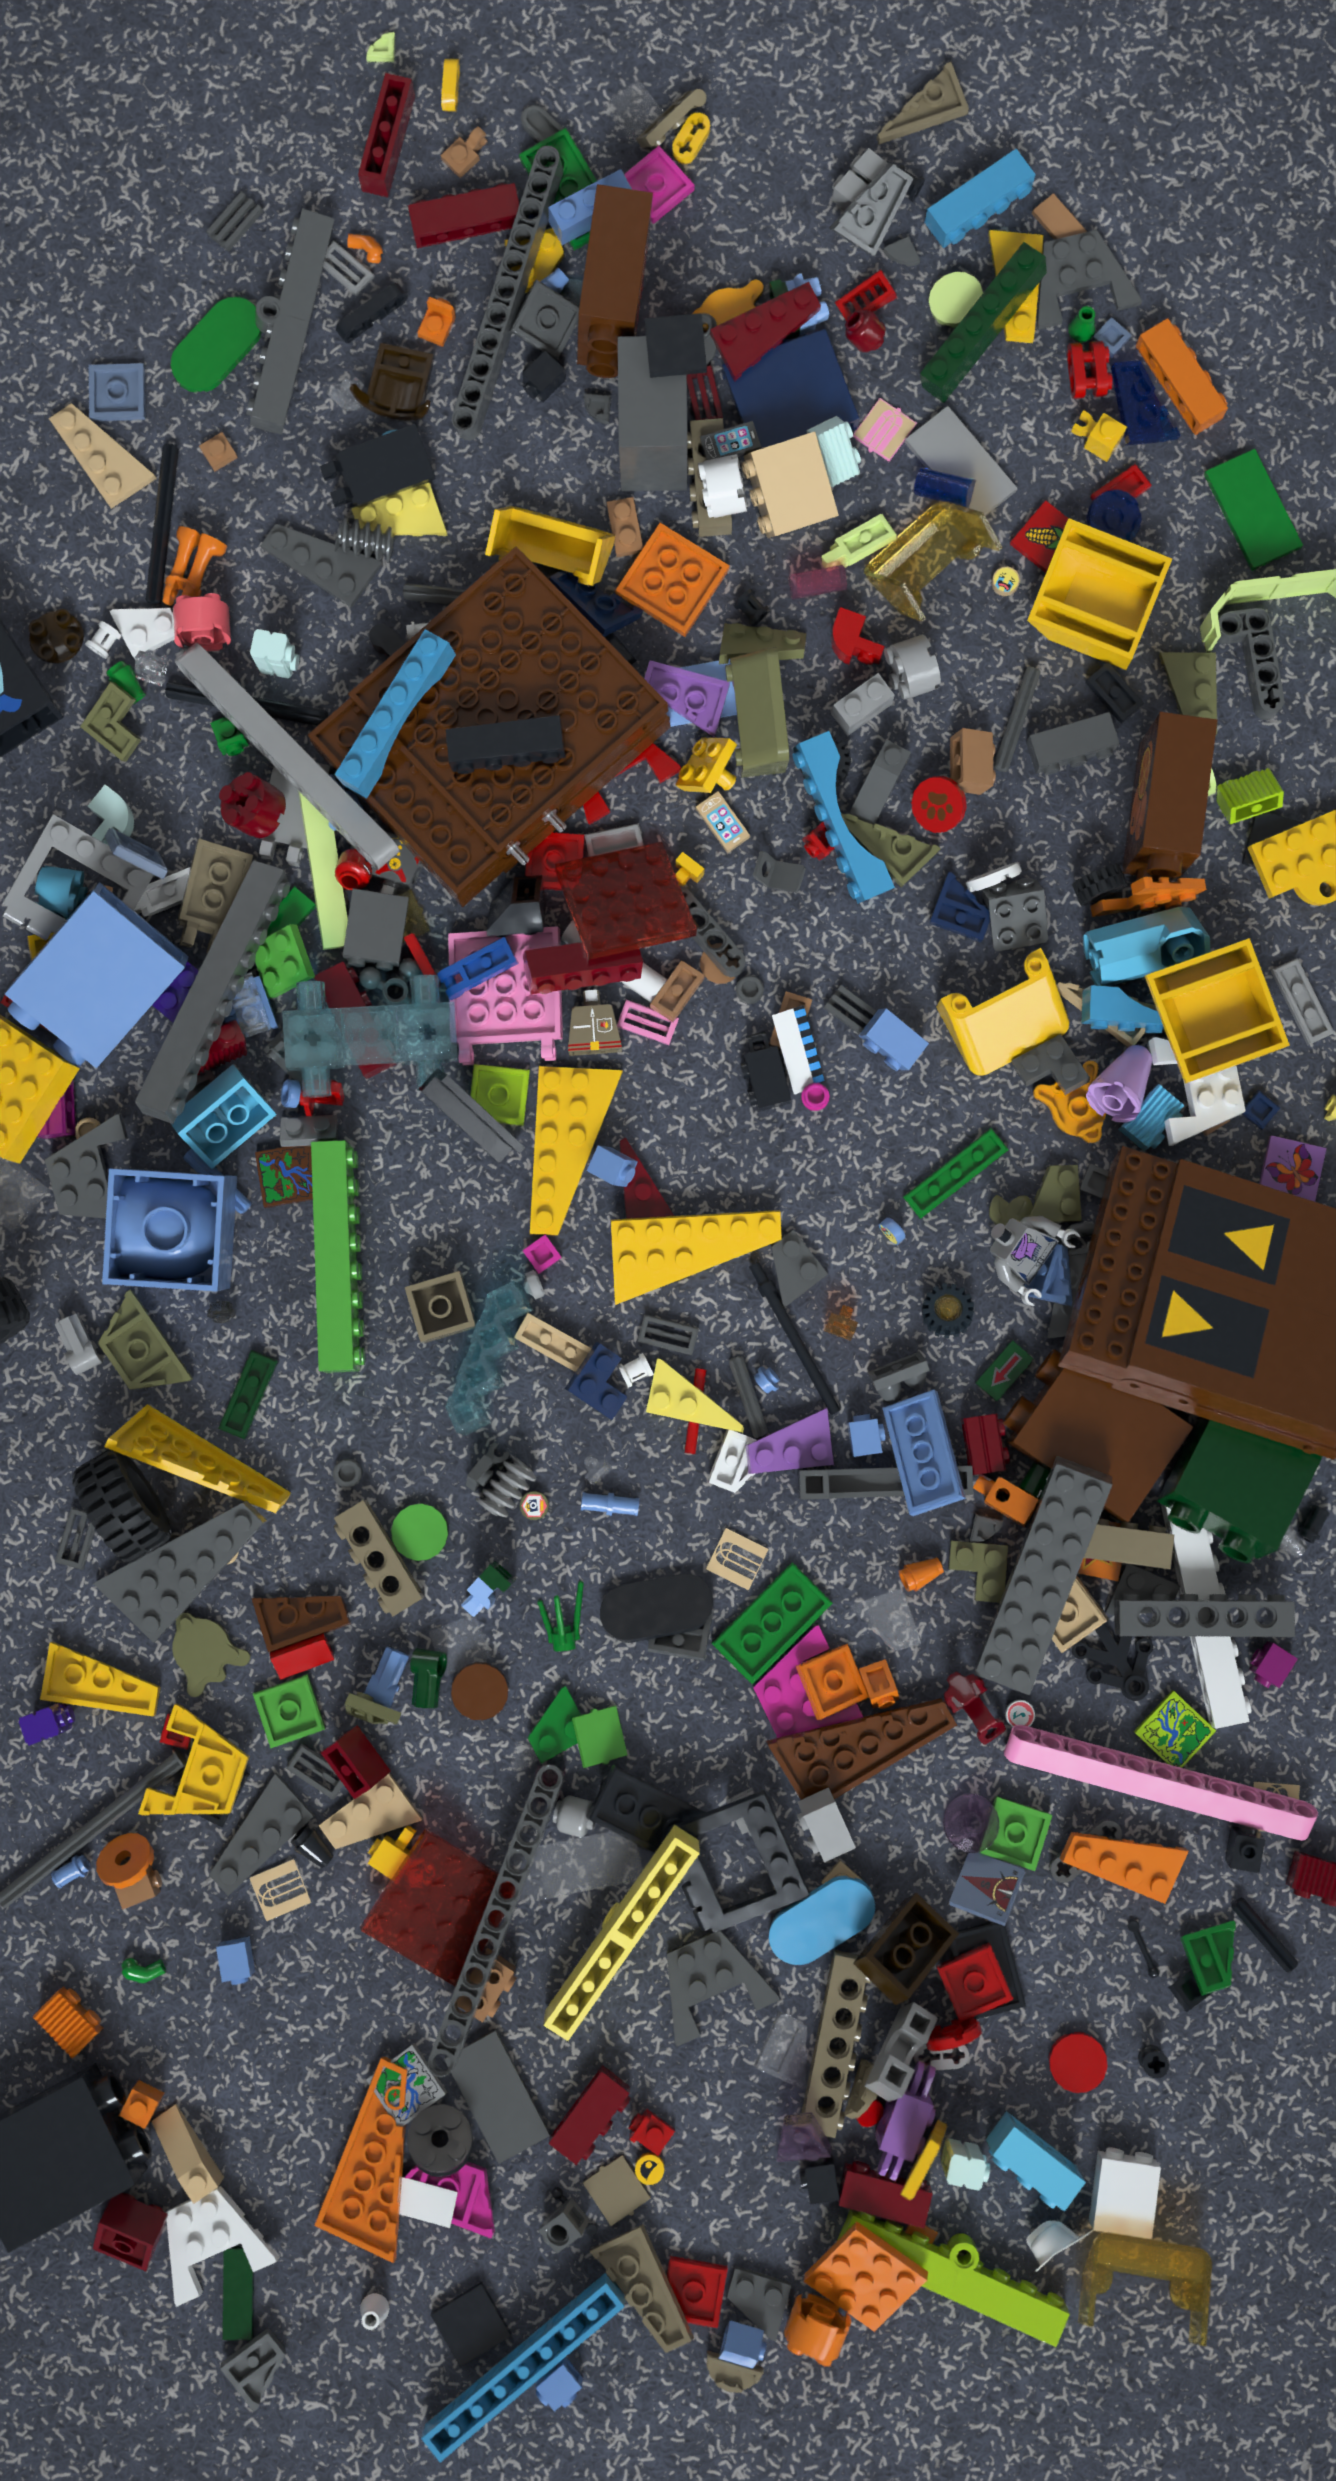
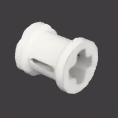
M100 621L98 624L100 628L91 641L87 640L85 645L106 659L109 656L108 650L115 640L120 639L122 635L109 624Z
M643 1353L639 1354V1358L625 1365L621 1363L617 1365L628 1388L632 1386L633 1382L647 1375L649 1377L654 1375Z

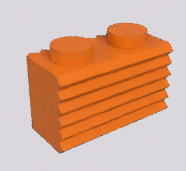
M62 1987L33 2015V2019L73 2059L95 2038L103 2027L100 2025V2017L91 2009L87 2011L79 2003L81 1998L73 1989L69 1988L67 1990L65 1987Z

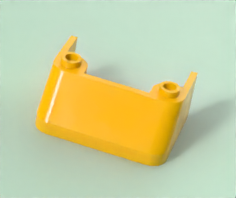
M509 506L495 509L485 555H499L498 560H501L517 546L530 561L574 573L573 575L578 577L577 582L594 586V584L601 581L616 535L524 508Z

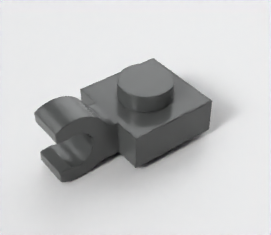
M493 1443L489 1447L488 1453L483 1455L467 1475L466 1487L473 1492L480 1485L485 1487L494 1474L492 1472L493 1467L503 1466L504 1461L508 1462L510 1455L508 1451L502 1457L494 1455L498 1447L497 1443Z

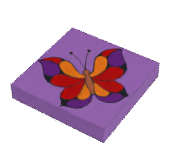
M1272 1135L1269 1136L1259 1184L1315 1202L1326 1148Z

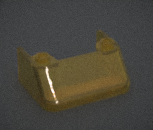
M942 501L925 511L895 541L891 542L868 563L864 569V574L869 582L900 614L922 622L926 619L920 609L923 597L919 591L955 558L970 560L975 558L983 547L1000 551L1003 547L983 512Z
M1110 2232L1098 2234L1093 2240L1082 2273L1078 2323L1093 2327L1096 2294H1102L1109 2290L1112 2284L1113 2271L1170 2281L1169 2296L1171 2301L1179 2308L1191 2310L1189 2342L1206 2346L1212 2260L1209 2254L1198 2247Z

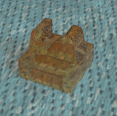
M843 1305L839 1315L831 1313L824 1331L851 1340L858 1325V1322L850 1319L854 1308Z

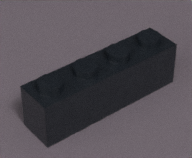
M560 715L445 729L449 764L452 771L459 774H469L474 769L481 768L499 770L505 765L513 764L516 767H525L530 765L531 762L537 761L555 763L561 758H566Z

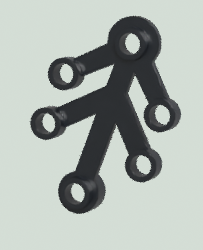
M1097 1602L1100 1608L1103 1610L1102 1605L1099 1602ZM1105 1623L1095 1629L1107 1651L1088 1647L1086 1643L1081 1641L1072 1646L1071 1652L1075 1658H1088L1114 1665L1122 1675L1121 1677L1103 1673L1102 1669L1093 1666L1086 1672V1678L1090 1683H1102L1120 1688L1122 1694L1132 1701L1141 1700L1148 1694L1149 1681L1144 1676L1148 1656L1153 1651L1151 1640L1139 1638L1136 1641L1135 1649L1138 1653L1133 1670L1126 1661L1132 1636H1120L1117 1645ZM1143 1641H1147L1149 1644V1649L1146 1652H1142L1139 1648L1140 1643ZM1079 1645L1085 1647V1653L1082 1656H1078L1075 1652L1076 1647ZM1094 1670H1098L1100 1673V1678L1096 1681L1090 1678V1674ZM1132 1681H1138L1139 1689L1137 1691L1130 1690L1129 1685Z

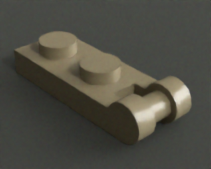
M695 89L683 93L636 138L642 148H656L666 139L664 134L671 128L672 130L678 128L686 120L684 115L692 108L701 107L705 104V92L701 89Z

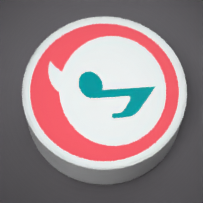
M1014 1700L1008 1704L1005 1710V1717L1012 1727L1015 1725L1030 1727L1035 1719V1711L1028 1702Z

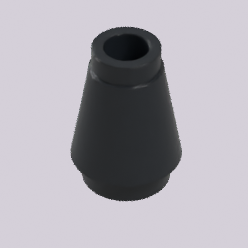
M307 1825L291 1840L294 1851L321 1868H324L334 1856L314 1828L310 1829Z

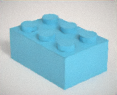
M232 1064L185 1104L182 1114L177 1116L174 1124L171 1123L178 1135L212 1169L277 1114Z
M1007 2111L986 2138L990 2148L988 2152L993 2156V2162L1004 2171L1011 2169L1017 2175V2181L1028 2190L1034 2187L1041 2194L1039 2197L1053 2209L1057 2205L1065 2212L1086 2183L1074 2163Z

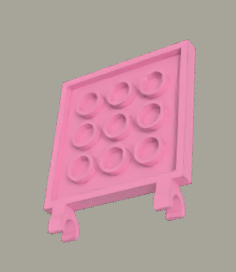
M558 926L544 927L543 932H538L534 935L510 934L505 938L508 940L519 964L464 992L460 997L450 1000V1044L453 1046L459 1045L458 1058L459 1063H462L463 1066L474 1065L472 1045L541 1041V1057L545 1058V1061L556 1060L555 1040L563 1039L562 990L553 991L548 994L530 995L524 971V951L560 946V928ZM486 931L448 934L449 966L503 937L487 936ZM461 974L454 977L456 983L463 981Z

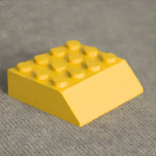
M1068 518L1027 621L1050 641L1126 670L1133 659L1172 558Z
M1250 938L1145 975L1185 1084L1290 1046Z
M0 1015V1157L20 1164L80 1068L65 1060L61 1055L2 1015Z

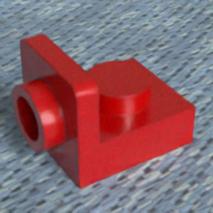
M648 2109L642 2115L637 2113L628 2127L631 2130L629 2140L633 2143L637 2140L657 2156H659L675 2133L673 2127Z

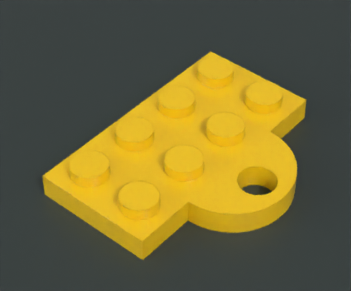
M1336 810L1247 847L1269 899L1294 889L1299 898L1311 905L1322 906L1336 900ZM1321 883H1326L1330 886L1331 894L1329 897L1321 894Z

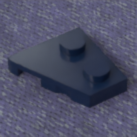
M948 872L929 924L982 943L990 922L989 910L984 905L978 903L976 897L956 880V876L953 873Z

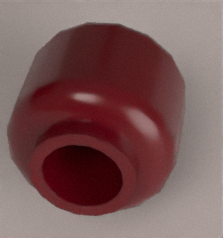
M869 309L857 310L848 317L845 324V336L860 352H870L881 347L884 342L886 327Z

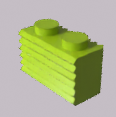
M1269 768L1265 771H1254L1244 778L1227 780L1217 786V803L1229 825L1283 807L1284 791Z

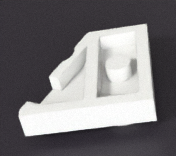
M727 1429L707 1482L732 1492L739 1490L745 1484V1481L754 1475L748 1473L745 1445L756 1441V1439Z

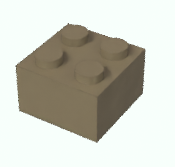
M460 1271L405 1287L420 1342L427 1343L478 1328L464 1277Z

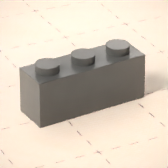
M1110 712L1030 735L1026 742L1035 773L1044 772V775L1054 774L1061 770V766L1068 764L1072 768L1081 766L1087 762V759L1097 756L1098 760L1108 758L1114 754L1113 751L1120 744Z

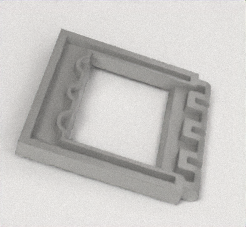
M52 814L2 904L7 906L2 917L18 926L22 925L26 917L29 918L30 921L25 929L45 941L51 932L56 933L66 921V919L24 896L51 847L56 848L126 888L127 891L121 901L133 911L151 881L153 874L114 855L108 845Z

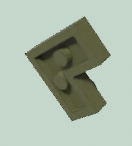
M110 682L80 727L121 761L127 762L142 740L121 723L136 699L115 682Z
M950 1540L948 1569L976 1572L974 1600L1000 1603L1005 1590L1008 1546Z

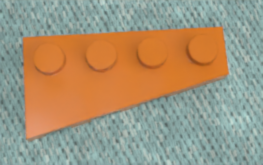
M1071 1832L1060 1859L1066 1864L1165 1904L1189 1851L1183 1847L1175 1846V1848L1165 1847L1162 1844L1136 1843L1133 1840H1115L1104 1836Z

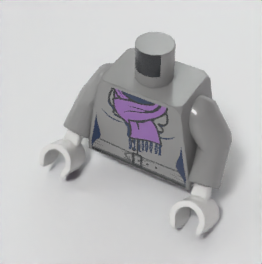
M1043 1216L1024 1217L1021 1221L1012 1218L1009 1219L1006 1225L1001 1223L995 1225L991 1231V1237L995 1239V1242L991 1246L990 1252L995 1257L994 1265L998 1278L1015 1293L1019 1292L1024 1304L1035 1306L1028 1300V1295L1033 1292L1035 1296L1041 1298V1293L1037 1289H1027L1024 1284L1030 1285L1059 1242L1055 1239L1056 1236L1061 1238L1067 1247L1075 1248L1076 1246L1067 1242V1237L1070 1234H1075L1080 1238V1235L1073 1229H1061V1225Z

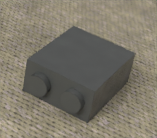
M353 889L343 949V960L348 961L349 965L356 967H365V963L376 965V968L382 971H393V968H398L401 960L409 897Z

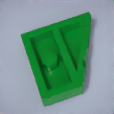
M566 1686L559 1690L550 1706L545 1710L541 1719L527 1737L541 1764L577 1744L572 1718L581 1714Z
M1234 1920L1184 1935L1180 1938L1201 1995L1231 1986V1965L1234 1955L1233 1940L1234 1931L1236 1930Z

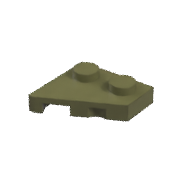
M357 1692L356 1695L349 1693L345 1702L346 1714L371 1724H388V1722L395 1725L398 1724L401 1712L372 1702L373 1697L365 1693Z

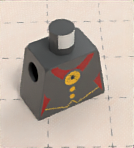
M386 832L396 843L400 852L379 870L372 866V876L375 880L383 882L379 893L396 895L399 887L408 890L412 889L423 865L396 835Z

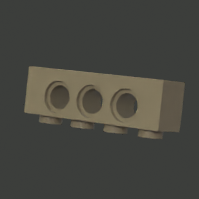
M723 418L690 421V431H687V449L692 451V458H687L688 475H694V484L689 485L690 501L696 502L697 510L692 511L693 528H698L699 537L732 534L731 515L709 518L707 508L704 506L702 491L704 486L698 463L706 460L705 455L699 452L702 450L700 436L723 430Z
M367 1499L362 1500L334 1518L337 1523L334 1525L335 1531L341 1540L346 1538L351 1546V1549L348 1550L351 1558L356 1564L361 1563L366 1571L363 1577L371 1589L376 1588L380 1595V1598L377 1599L378 1603L386 1614L390 1612L393 1617L425 1597ZM360 1526L367 1528L370 1533L369 1539L365 1543L359 1542L356 1538V1530ZM374 1551H379L384 1556V1563L381 1567L373 1566L370 1561V1556ZM388 1576H394L399 1581V1587L395 1592H391L385 1587V1579Z

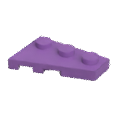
M650 660L644 679L664 698L670 709L715 738L730 682Z
M827 1408L745 1445L749 1474L834 1465Z

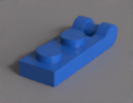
M503 937L439 971L437 976L440 982L445 984L447 988L445 992L449 1000H453L463 995L464 992L519 963L508 940ZM461 974L463 981L456 983L454 977Z

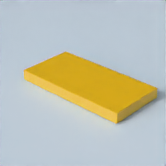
M937 2120L921 2154L909 2173L901 2195L909 2200L914 2198L941 2147L947 2130V2124L940 2120Z

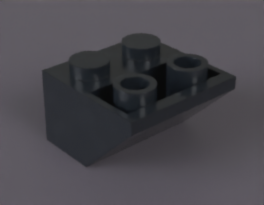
M542 875L514 877L490 904L487 936L506 937L510 934L534 935L538 932H543L546 900Z

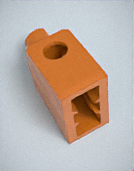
M981 1474L973 1486V1489L986 1496L985 1504L1024 1528L1039 1502V1499L1001 1477H998L995 1482ZM1001 1491L1010 1495L1009 1499L1005 1502L997 1499V1494Z

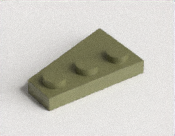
M724 623L719 664H728L730 658L772 647H777L779 660L804 658L807 633H800L795 630H776L769 627L744 626L739 623Z
M1160 653L1159 657L1166 671L1170 688H1172L1179 713L1181 715L1217 719L1216 653Z

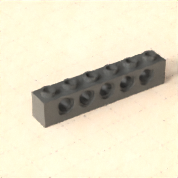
M1123 1594V1599H1114L1115 1634L1119 1636L1295 1637V1602L1285 1600V1595L1270 1594L1267 1595V1600H1256V1595L1239 1594L1238 1600H1227L1226 1594H1209V1600H1198V1594H1180V1599H1169V1594H1151L1152 1599H1140V1594ZM1144 1607H1150L1152 1618L1150 1621L1143 1623L1140 1619V1612ZM1178 1607L1181 1611V1618L1179 1621L1172 1623L1169 1619V1612L1172 1608ZM1203 1607H1207L1210 1611V1618L1205 1623H1201L1198 1619V1612ZM1235 1607L1239 1612V1618L1236 1622L1230 1623L1227 1619V1613L1231 1608ZM1264 1607L1268 1612V1617L1265 1622L1259 1623L1256 1613L1260 1608Z

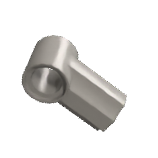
M79 1314L68 1316L55 1324L67 1350L65 1355L68 1364L76 1375L103 1363L102 1356L99 1357L96 1352L98 1347L93 1340H90Z

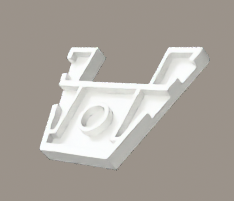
M1158 1037L1149 1040L1153 1065L1177 1064L1169 1040ZM1237 1066L1186 1084L1184 1083L1191 1117L1169 1118L1164 1121L1169 1146L1176 1145L1246 1111Z
M221 2186L195 2204L190 2199L166 2212L168 2213L167 2230L176 2307L199 2297L203 2293L192 2266L197 2262L240 2243L253 2272L271 2265L280 2259L277 2251L270 2249L263 2240L264 2236L258 2229L254 2230L243 2217L245 2215Z

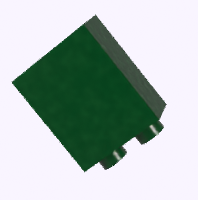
M1199 1416L1157 1502L1171 1509L1168 1519L1177 1527L1194 1534H1199L1202 1528L1222 1538L1219 1549L1223 1553L1240 1562L1251 1563L1253 1557L1259 1559L1278 1550L1323 1456L1308 1454L1302 1449Z

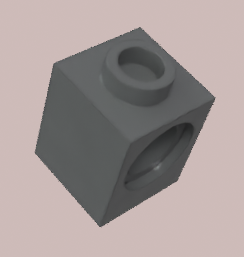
M571 2197L546 2216L538 2232L542 2235L544 2242L551 2246L557 2254L582 2236L590 2219Z

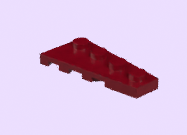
M807 282L711 328L710 335L734 382L742 376L746 369L758 363L761 357L769 350L775 349L781 344L787 335L791 332L794 333L821 310V304L810 283Z

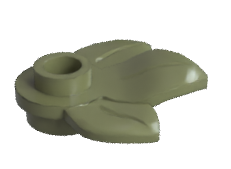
M996 1195L990 1203L989 1217L995 1225L1000 1223L1006 1225L1009 1219L1012 1218L1021 1221L1031 1213L1033 1205L1029 1197L1025 1195L1018 1196L1010 1203Z

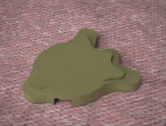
M183 1613L176 1620L177 1630L172 1646L173 1657L186 1674L188 1681L187 1692L191 1697L200 1696L209 1682L224 1681L227 1676L224 1670L226 1664L245 1666L250 1662L251 1654L247 1650L235 1646L231 1642L226 1630L216 1621L198 1618L191 1613Z

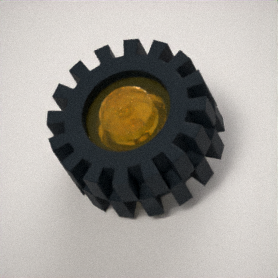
M947 1283L942 1284L941 1288L935 1286L932 1292L927 1293L922 1307L924 1325H928L927 1329L930 1332L932 1330L935 1332V1336L939 1337L942 1334L944 1338L949 1339V1336L953 1335L955 1338L959 1336L960 1332H966L968 1326L970 1327L974 1314V1302H971L969 1293L965 1294L963 1287L959 1290L956 1288V1284L947 1287Z

